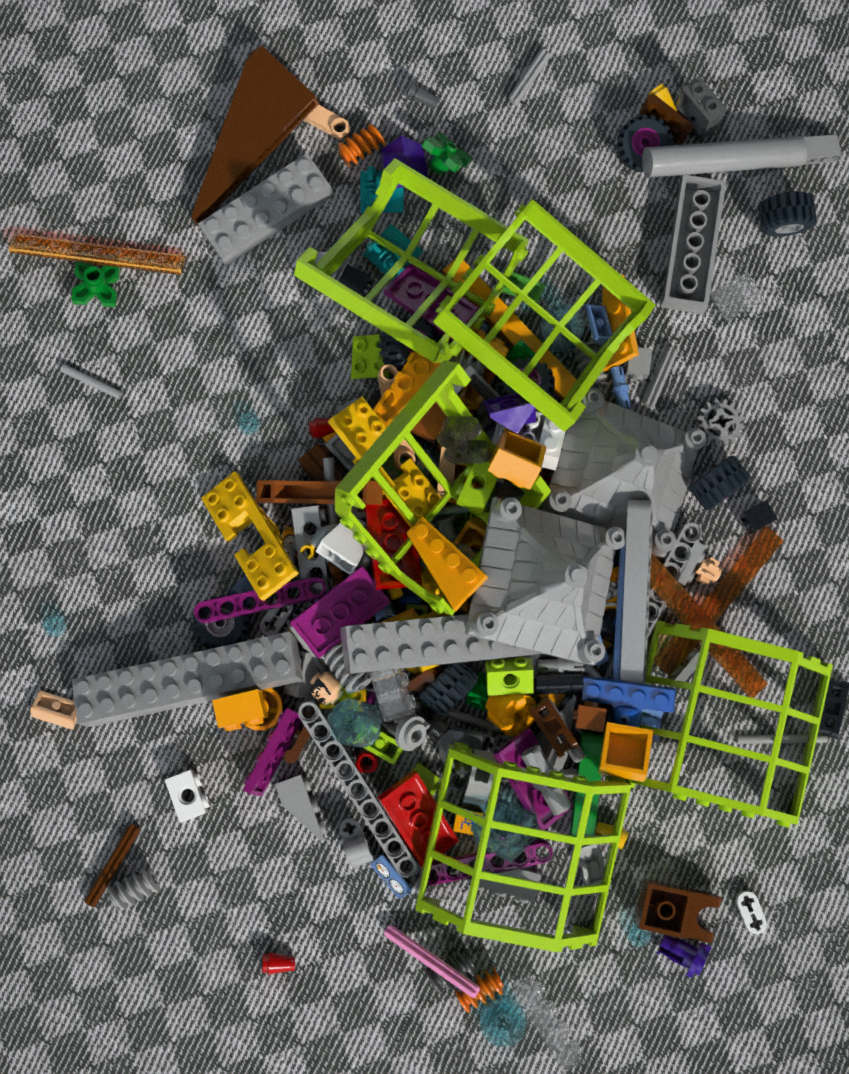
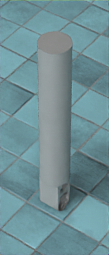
M837 135L794 136L646 147L642 155V168L644 175L647 178L831 163L840 160L842 155Z

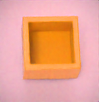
M504 428L493 449L488 471L498 478H505L518 487L530 490L542 468L546 446Z
M259 689L212 700L218 728H224L228 732L241 729V724L247 723L248 726L264 723L263 719L268 718L263 691Z
M607 722L604 729L598 774L644 782L648 772L653 730Z

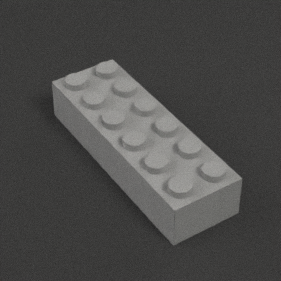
M306 153L207 217L198 225L224 266H227L333 196L332 187L309 154Z
M691 175L682 176L678 187L660 308L704 314L708 308L726 181Z

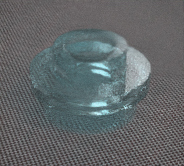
M245 413L240 417L238 426L244 434L253 435L260 429L261 422L254 413ZM248 421L254 422L251 428L246 427Z
M59 615L47 617L43 625L45 633L51 637L61 636L66 630L65 619ZM54 622H58L59 628L57 630L52 629V624Z
M633 925L628 930L627 937L631 945L642 948L649 943L651 934L650 931L639 929L636 925ZM638 931L643 934L640 940L635 939V933Z

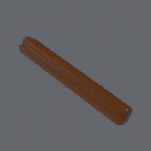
M131 823L128 825L84 899L87 905L91 907L97 905L140 832V828L135 824Z

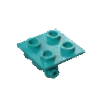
M373 166L366 167V171H360V213H364L367 206L371 207L377 197L375 192L380 185L383 171H376ZM403 187L395 189L382 213H404Z
M392 223L380 235L406 251L411 243V240ZM370 241L366 246L368 249L362 254L383 274H386L401 258L376 241ZM417 246L412 256L418 258L423 253V250ZM407 261L405 265L391 279V281H393L398 275H400V273L404 271V269L410 264V262Z

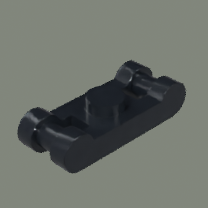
M830 678L818 735L823 733L829 735L830 738H838L849 691V682L834 681V678ZM832 690L839 691L838 697L831 696ZM826 718L833 720L831 726L825 725Z

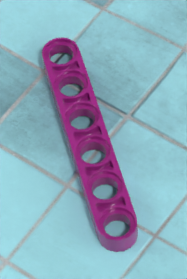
M318 577L286 583L275 592L278 595V600L274 604H269L265 600L259 599L257 593L253 590L202 601L195 606L194 615L201 623H212L313 601L325 595L327 587L325 582ZM313 583H320L323 586L319 594H312L310 592V586ZM290 588H298L300 596L296 599L289 598L288 591ZM247 597H253L256 600L255 606L251 609L243 606V602ZM225 602L233 604V610L228 614L221 611V606ZM202 607H209L211 609V614L208 618L199 617V610Z
M537 840L487 850L482 871L498 873L549 862L553 856L552 845L546 840ZM540 846H545L548 848L549 853L545 857H540L537 855L536 849ZM516 851H523L527 857L524 861H517L513 855ZM477 853L452 858L469 865L471 860H476ZM495 855H500L503 857L504 863L496 866L491 862V858ZM437 860L431 864V868L437 872V877L434 879L428 878L427 885L448 883L472 878V876L461 871L452 875L447 871L448 865Z

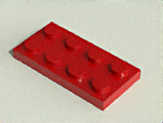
M383 499L382 505H366L364 507L368 533L391 559L408 538L407 532L411 527L389 499ZM412 544L396 566L421 586L422 578L418 551ZM371 558L375 590L406 587L391 574L384 573L378 567L379 562Z
M413 770L377 798L420 867H423L436 802L419 774ZM442 814L435 850L443 854L459 842Z

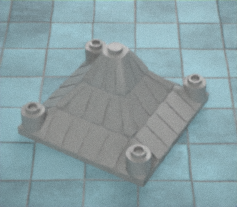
M590 388L581 401L586 408L577 421L565 432L556 471L553 470L548 485L551 492L543 501L541 511L604 528L619 527L626 534L628 501H653L651 556L665 560L668 552L676 545V537L673 532L697 452L706 443L705 433L699 428H691L685 432L629 409L622 408L619 405L605 401L600 390Z
M492 498L478 566L488 579L473 593L465 634L591 666L595 665L605 655V647L599 641V634L601 632L615 552L625 545V532L619 527L604 528L523 506L515 498Z

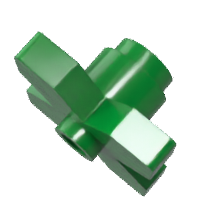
M442 133L436 134L434 138H425L421 145L426 151L433 154L430 158L429 167L439 175H443L449 169L452 172H457L461 166L466 168L473 161L469 154L458 149Z
M76 261L74 273L82 283L72 288V303L86 305L96 296L103 307H116L117 292L110 285L120 278L119 264L106 263L100 269L92 266L90 262Z

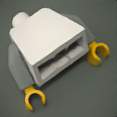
M358 519V521L363 525V527L367 529V524L364 521ZM341 523L321 527L310 540L311 544L309 546L305 545L300 549L301 554L306 549L311 550V554L307 557V560H310L315 556L314 549L317 548L316 552L349 575L361 565L367 571L371 564V557L365 552L367 548L357 542L352 536L354 533L351 529L346 528Z

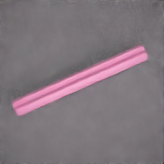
M389 925L385 929L384 935L467 995L474 998L479 993L480 988L477 984L396 927Z

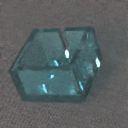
M503 799L496 803L493 820L539 829L535 813ZM475 822L471 827L478 847L483 825ZM491 828L486 851L492 854L495 852L496 856L511 863L524 851V846L528 847L537 837Z

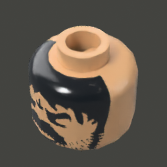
M329 671L324 672L322 675L318 672L310 681V684H312L310 694L323 705H334L344 693L340 680L336 679L335 675Z

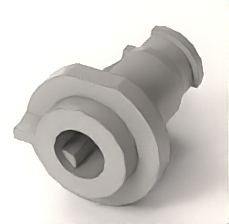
M388 709L383 713L398 723L397 726L393 724L386 725L383 722L380 723V727L383 730L389 731L391 735L395 736L398 747L405 751H412L423 743L430 724L418 715L406 717L398 714L393 709Z

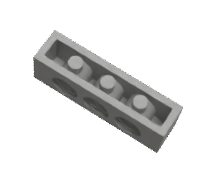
M322 504L294 507L291 511L301 580L314 578L313 568L319 567L323 572L320 579L325 582L327 593L333 588L332 583L335 582L327 564L330 561L320 554L307 560V557L311 554L310 549H306L303 554L300 553V549L303 546L311 544L310 540L315 535L308 532L307 524L309 522L314 523L317 527V533L321 527L325 526L324 522H327L326 509H322ZM313 583L310 586L312 594H319L323 589L320 583Z

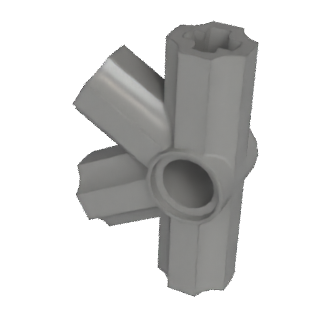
M539 745L528 748L521 755L526 766L538 767L541 769V772L550 773V770H555L573 778V775H580L577 769H562L568 753L567 751L564 752L565 755L559 758L551 745H549L545 755ZM532 783L536 790L541 791L553 815H559L571 808V803L564 789Z

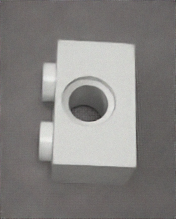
M189 770L165 779L180 823L209 812L207 808L210 807L207 795H202L200 786L203 784L199 773ZM186 789H191L194 792V799L191 802L184 799V791Z

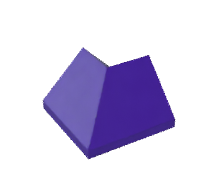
M400 135L380 150L383 170L396 158L429 179L423 147H421L422 144ZM398 184V186H397L396 188H401V187H404V186H402L401 184Z
M517 392L482 401L491 419L517 434L523 425L536 422V408Z

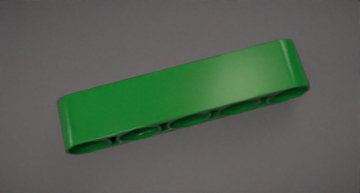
M581 731L579 746L584 752L585 758L577 763V772L580 776L586 777L587 781H601V774H598L604 733ZM574 791L571 836H576L585 793ZM599 794L593 795L584 837L595 836Z

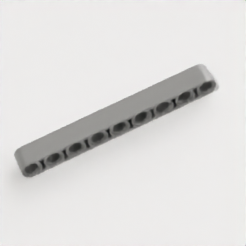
M649 500L628 501L620 681L646 684L653 530V501Z
M686 523L678 528L675 534V547L668 552L667 558L661 561L651 579L649 606L652 608L653 613L648 621V637L702 536V529L696 523ZM687 527H691L694 531L692 539H688L685 535ZM678 546L684 551L681 559L675 556V549ZM667 566L673 569V576L670 579L664 575V570ZM657 586H660L663 590V595L659 599L654 596L653 592ZM614 651L601 674L602 678L612 679L611 671L613 668Z
M312 700L302 701L298 707V715L375 838L399 875L402 877L413 876L417 870V864L412 853L357 769L319 706ZM307 705L313 706L315 709V713L310 717L302 714V709ZM324 725L327 728L326 734L323 736L316 735L314 732L315 727ZM331 744L339 747V752L335 755H330L326 751L327 747ZM344 763L352 767L348 774L339 772V767ZM361 783L364 788L360 793H354L351 791L353 784ZM372 802L376 805V808L373 812H365L363 810L364 805ZM384 821L388 824V827L385 831H377L375 829L376 824ZM391 841H398L400 846L397 850L392 851L388 849V844ZM409 860L412 862V865L409 869L404 870L400 868L401 862Z

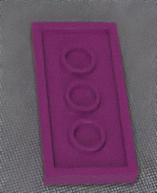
M410 263L384 289V295L413 315L441 282ZM448 286L422 315V318L426 319L425 323L429 322L432 325L431 328L442 336L445 332L433 321L438 315L436 310L447 295L450 297L454 295L451 292L452 289ZM462 297L450 312L466 325L479 308ZM449 337V341L452 342L454 339Z
M361 565L291 620L290 624L319 659L341 642V627L362 625L391 601L382 590H375L373 578Z
M289 708L281 712L277 719L278 726L266 739L267 746L265 750L258 754L253 772L248 773L244 780L245 787L243 791L251 795L263 796L284 757V753L288 750L297 729L302 724L298 712Z
M524 729L495 752L494 756L498 763L503 764V761H510L516 763L517 767L526 768L527 766L521 757L522 753L528 748L539 745L531 729ZM507 778L536 829L546 830L566 813L553 815L541 791L536 790L532 783ZM564 789V792L566 793V795H567V797H568V799H569V801H570V803H571V806H570V807L572 808L574 805H573L571 799L569 798L567 792H566L565 789Z

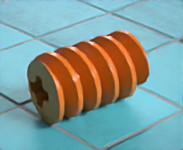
M372 124L367 125V131L363 128L360 129V135L357 133L352 134L353 140L347 137L345 144L342 142L338 143L339 154L349 169L350 161L356 165L358 164V156L365 160L364 152L371 156L372 147L377 151L380 150L379 143L386 147L381 133Z
M492 966V975L487 970L484 971V979L478 974L476 975L475 984L480 988L476 997L472 998L462 990L458 992L453 987L462 1008L467 1013L471 1011L470 1004L476 1009L479 1008L478 1000L486 1004L487 995L494 1000L495 991L501 996L504 994V985L495 966Z

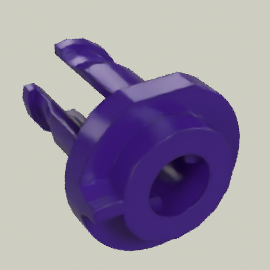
M665 934L657 954L660 955L661 953L669 960L687 968L686 976L692 978L693 974L700 975L712 947L700 942L697 948L681 939Z

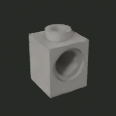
M638 347L639 355L626 361L625 377L630 378L634 382H642L643 379L646 380L648 378L652 349Z

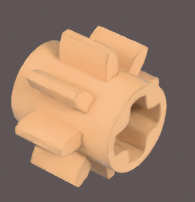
M707 557L699 565L696 564L694 572L698 574L696 580L704 585L705 583L708 585L709 582L715 583L722 572V569L717 567L720 562L713 557Z

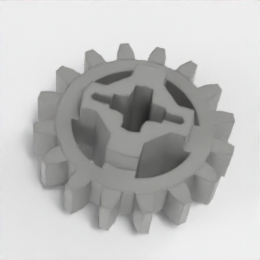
M715 399L713 406L708 402L705 405L706 409L701 408L699 413L702 416L696 418V421L701 422V424L696 428L705 433L707 437L706 444L713 441L714 447H717L719 443L726 447L728 441L733 444L736 441L734 437H741L742 434L738 430L745 428L743 424H740L745 417H739L738 414L741 412V409L735 410L734 402L729 406L727 405V399H724L721 404H719L718 399ZM713 411V418L706 421L708 414ZM718 419L720 422L725 423L722 427L720 424H716ZM734 425L732 433L728 435V428Z

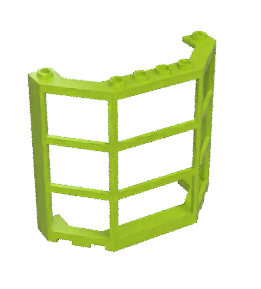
M395 158L383 170L380 185L375 192L377 197L372 206H367L362 216L316 264L318 251L309 247L297 259L294 276L433 363H442L444 360L449 361L452 356L457 357L462 346L455 340L449 345L448 340L450 336L447 333L436 343L412 327L447 286L453 289L457 284L452 279L479 233L497 242L508 227ZM398 184L432 203L430 210L406 251L372 231ZM439 208L473 228L446 276L412 256ZM516 231L503 246L514 253L503 272V275L508 279L518 263L525 259L529 251L526 249L529 239ZM369 237L401 258L374 288L363 297L330 276ZM408 261L441 283L410 319L404 323L371 301ZM500 281L497 282L486 301L469 290L463 295L481 306L466 324L471 330L474 331L475 328L479 330L485 321L484 317L486 315L490 316L496 307L495 302L505 287Z
M532 199L526 206L523 203L514 213L517 216L516 219L485 256L480 254L474 261V270L470 267L462 276L465 281L463 283L458 281L451 292L454 295L452 297L447 295L436 310L438 315L433 322L565 432L577 421L586 408L581 403L582 399L613 354L619 349V345L648 318L656 304ZM526 220L555 244L557 249L521 290L491 265L490 261L523 221ZM564 252L595 280L563 318L558 321L527 294L561 253ZM486 269L517 297L483 340L450 311L482 271ZM601 284L630 308L632 312L598 352L595 353L569 331L565 325ZM523 300L549 322L554 329L521 372L489 344ZM562 333L588 355L591 361L559 404L534 383L528 375L557 335Z
M444 360L335 488V512L341 518L339 520L340 523L346 528L351 529L354 533L352 535L353 538L367 548L365 552L379 562L378 567L384 573L391 574L429 603L431 608L437 613L442 614L443 612L452 616L455 611L445 595L439 597L429 593L396 566L398 561L412 546L413 543L410 538L406 539L390 559L351 512L352 506L364 509L366 506L357 494L373 477L412 526L418 521L378 471L404 439L445 490L443 496L425 516V519L430 523L451 497L458 501L459 497L455 494L460 482L463 483L467 478L464 474L468 465L450 485L410 433L435 402L476 455L470 463L474 464L476 457L490 463L495 446L454 391L453 384L466 387L471 379L459 363ZM538 475L530 490L518 487L525 493L519 502L523 506L538 509L551 490L542 477ZM469 510L487 524L488 514L483 511L482 515ZM482 548L471 560L477 567L479 566Z
M657 621L651 631L647 648L646 684L649 682L691 691L681 733L645 725L638 727L653 730V735L679 740L670 782L665 783L646 778L644 782L627 779L632 785L631 788H635V784L673 793L672 798L686 801L687 797L696 799L695 804L709 807L710 803L718 804V810L732 813V809L741 810L742 816L755 819V814L775 819L777 820L776 824L790 828V824L798 825L833 665L821 662L820 659L808 656L805 659L803 658L804 653L797 650L709 628H695L692 631V626L677 623L673 625ZM660 634L702 641L693 683L650 675ZM710 642L790 662L782 704L778 705L700 685ZM798 665L806 670L821 674L812 715L789 708ZM701 692L780 712L771 754L766 755L689 735L698 693ZM787 715L810 723L808 740L805 744L801 765L778 758ZM687 742L768 762L759 806L677 786ZM776 765L799 772L790 814L767 809Z
M455 742L454 745L448 744L415 901V910L422 914L425 912L433 914L432 919L444 925H448L449 922L456 925V931L462 934L552 952H562L565 946H568L570 950L580 949L583 947V944H588L591 947L596 946L629 800L631 783L627 779L607 775L605 781H587V778L584 776L573 775V778L564 776V773L560 771L550 770V773L541 772V769L529 765L526 768L517 767L516 763L510 761H503V764L473 754L471 748H468V745L465 743ZM454 759L494 775L485 817L445 801ZM505 777L585 793L576 836L493 820L501 778ZM620 793L612 834L584 837L593 795ZM443 809L483 825L474 868L435 850ZM494 828L574 844L565 887L482 871L490 829ZM610 843L601 884L573 887L582 845ZM432 859L472 876L464 917L441 907L439 899L425 896ZM484 879L563 895L555 935L471 919L479 880ZM599 893L591 929L573 925L571 933L563 934L571 896Z

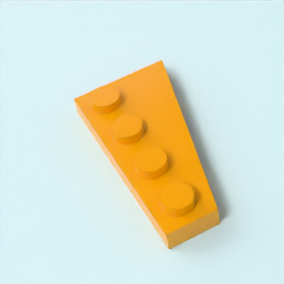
M603 286L602 306L606 308L613 334L629 316L631 309ZM635 330L619 345V349L613 354L602 371L607 372L610 368L619 366L639 355Z
M416 351L411 352L407 358V363L401 372L397 373L394 378L395 381L385 391L373 409L386 427L389 426L441 363H433Z
M423 516L407 532L411 542L456 612L488 577Z

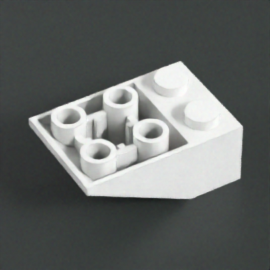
M536 411V422L523 425L518 434L546 446L542 467L556 471L565 432L541 412ZM498 422L492 441L494 445H496L504 428H506Z

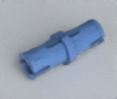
M619 366L610 368L613 382L612 393L615 394L617 405L631 410L628 394L630 389L629 385L626 384L623 366H620V368Z

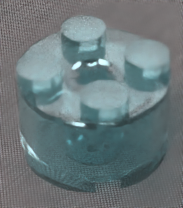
M556 305L548 309L547 312L560 321L572 306ZM577 311L565 327L581 340L585 325L582 315ZM543 317L539 326V339L542 343L554 329ZM559 333L548 349L557 354H565L574 350L576 345L562 333Z
M348 698L339 702L327 717V723L331 727V734L337 742L354 747H368L380 736L381 731L379 730L382 716L376 706L364 701Z
M498 995L493 1000L490 998L482 1006L479 1014L482 1034L489 1043L495 1046L511 1047L517 1044L525 1034L527 1020L524 1010L517 1000L508 995ZM500 1017L506 1018V1017H507V1019H506V1020H507V1024H506V1025H504L503 1023L498 1024V1023H499V1019H498V1018H500Z

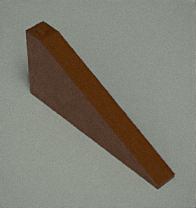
M262 45L258 49H254L245 62L193 209L191 219L198 227V223L209 217L319 105L316 96Z

